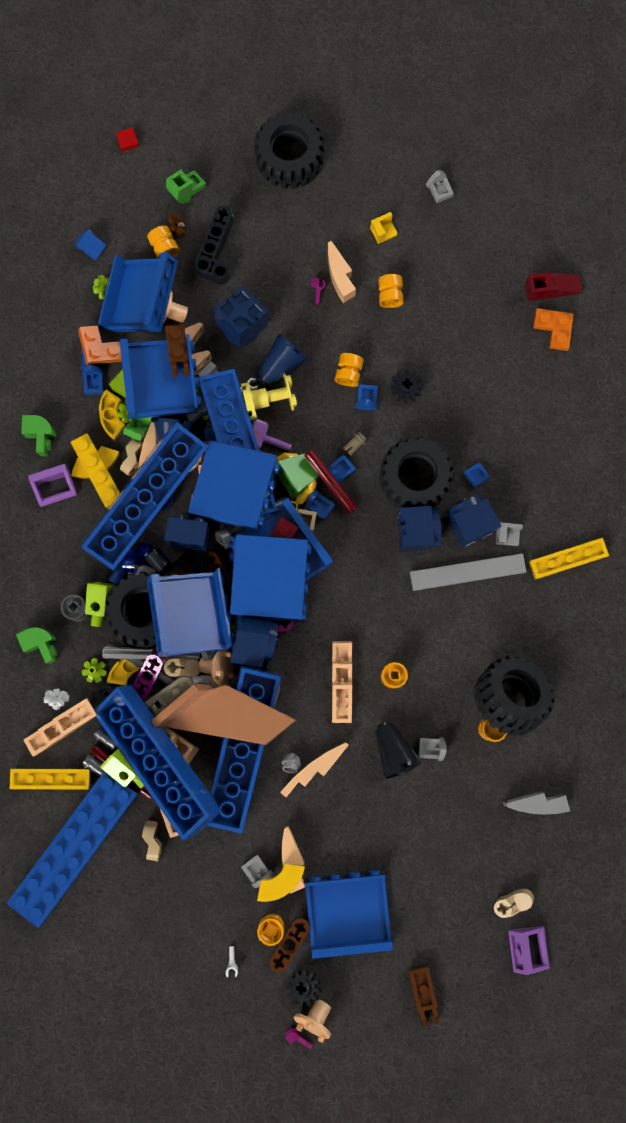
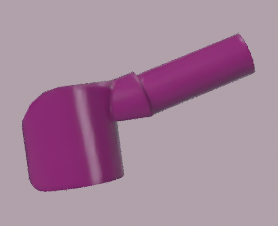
M313 277L311 285L316 288L315 304L319 305L321 289L325 287L326 283L323 279Z
M290 1028L285 1033L286 1039L290 1044L297 1040L309 1049L312 1048L313 1044L302 1038L295 1028Z

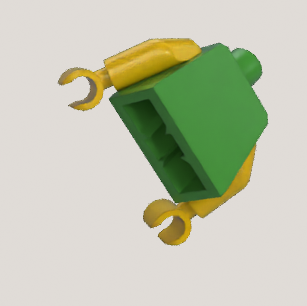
M283 453L277 457L280 463V470L276 475L291 498L294 499L296 497V500L291 501V503H294L296 510H298V505L303 504L310 494L314 492L317 485L316 479L319 475L304 456L305 454Z

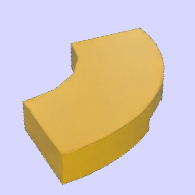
M106 389L100 400L99 415L104 430L115 441L126 426L117 416L122 400Z
M103 446L98 450L107 470H109L117 461L120 452ZM77 458L71 476L87 479L89 476L80 459Z
M120 659L112 667L106 683L127 686L129 678L135 672L140 671L141 668L125 659Z
M284 863L282 870L276 876L270 879H261L257 901H274L289 894L301 880L305 866Z

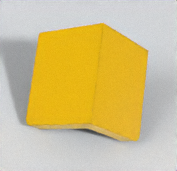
M391 212L371 220L370 229L378 244L397 236V231L392 223L393 215Z

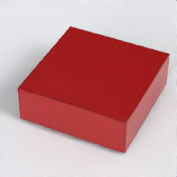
M133 127L116 132L122 152L139 147Z

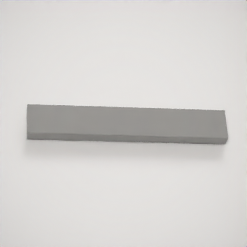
M523 554L412 571L410 572L412 590L418 591L526 573Z

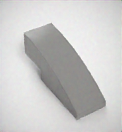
M540 791L503 801L504 806L531 814L546 815L570 811L566 795L563 794L546 798L545 793Z

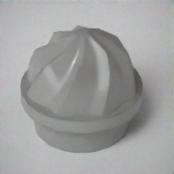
M294 753L287 754L282 760V770L287 773H297L298 769L301 768L300 758Z

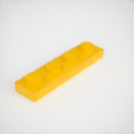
M86 433L71 441V444L103 504L108 509L120 492L90 436Z
M603 538L531 560L529 563L536 580L608 557L609 554Z
M10 769V789H90V769Z

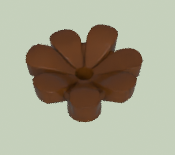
M172 212L169 217L170 224L167 226L171 232L175 231L178 236L185 235L186 230L184 228L187 225L182 221V215L178 214L176 216V213Z

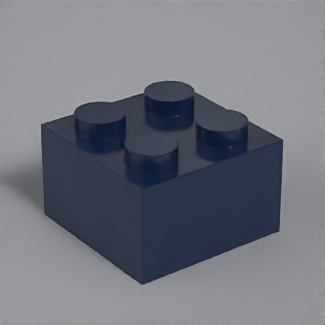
M174 515V517H168L164 540L172 547L207 552L211 528L205 522V519L193 518V520H187L185 516Z

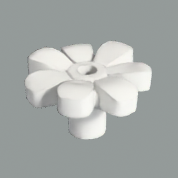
M54 689L53 692L51 690L45 692L44 703H49V706H52L54 710H59L61 706H64V702L69 701V695L66 691L60 692V689Z

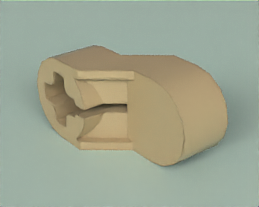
M132 439L126 446L128 457L122 463L120 470L128 476H131L139 467L137 456L141 453L142 441Z
M169 659L164 664V671L169 677L187 675L192 678L200 674L199 662L194 659Z
M146 820L142 838L149 845L146 859L158 862L162 850V843L156 837L158 822Z
M528 889L515 890L508 895L499 897L494 905V911L502 918L514 916L521 911L530 909L534 901V895Z

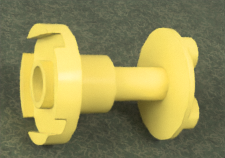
M285 373L283 374L285 387L266 391L265 388L251 391L248 382L241 384L242 389L246 388L243 390L248 414L252 413V416H249L250 421L257 419L255 410L269 407L270 402L286 398L289 399L291 410L294 411L297 402L295 394L290 392V389H292L290 375L286 376Z

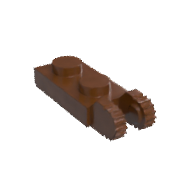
M185 325L165 326L169 363L172 367L173 378H177L178 375L177 364H183V373L185 377H189V357Z
M428 964L408 969L422 1026L426 1027L428 1023L424 1011L430 1009L432 1010V1018L435 1024L440 1023Z

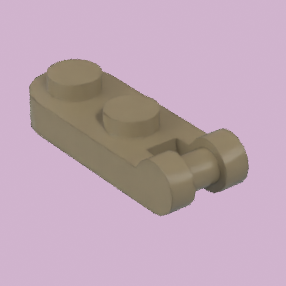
M187 675L181 676L148 698L144 703L152 711L153 716L156 717L195 683L191 677ZM159 701L162 706L158 707L155 702Z

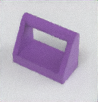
M65 464L28 475L40 507L77 495L70 470ZM63 477L66 478L70 490L42 499L39 485Z
M544 926L508 931L513 971L515 973L530 975L550 969ZM537 933L541 964L532 965L528 936Z

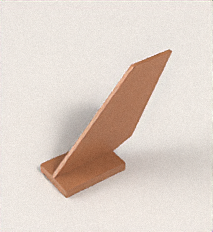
M213 684L192 685L151 720L154 727H169L267 745L296 721V719L228 685L215 688Z

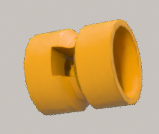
M158 226L148 233L147 238L151 246L154 247L157 258H160L161 252H167L173 257L179 254V247L173 239L168 226Z
M397 274L381 276L378 280L380 306L396 308L403 305L402 277Z
M351 353L340 354L338 363L340 369L336 371L335 381L349 387L358 386L360 378L358 372L362 370L364 359Z
M390 663L381 671V681L388 688L395 689L401 687L407 681V670L400 663Z
M482 719L479 722V734L487 741L498 742L507 735V733L499 732L498 728H492L490 726L491 723L487 720Z
M270 913L262 917L257 930L259 940L268 946H274L282 940L284 922L279 915Z

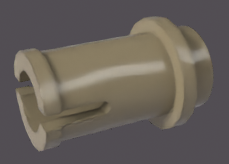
M360 432L355 433L354 437L342 448L344 451H347L352 446L347 452L348 455L352 456L361 445H365L367 439Z

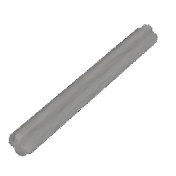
M103 647L102 657L146 659L150 652L157 650V648ZM200 653L166 656V660L194 659L198 661Z

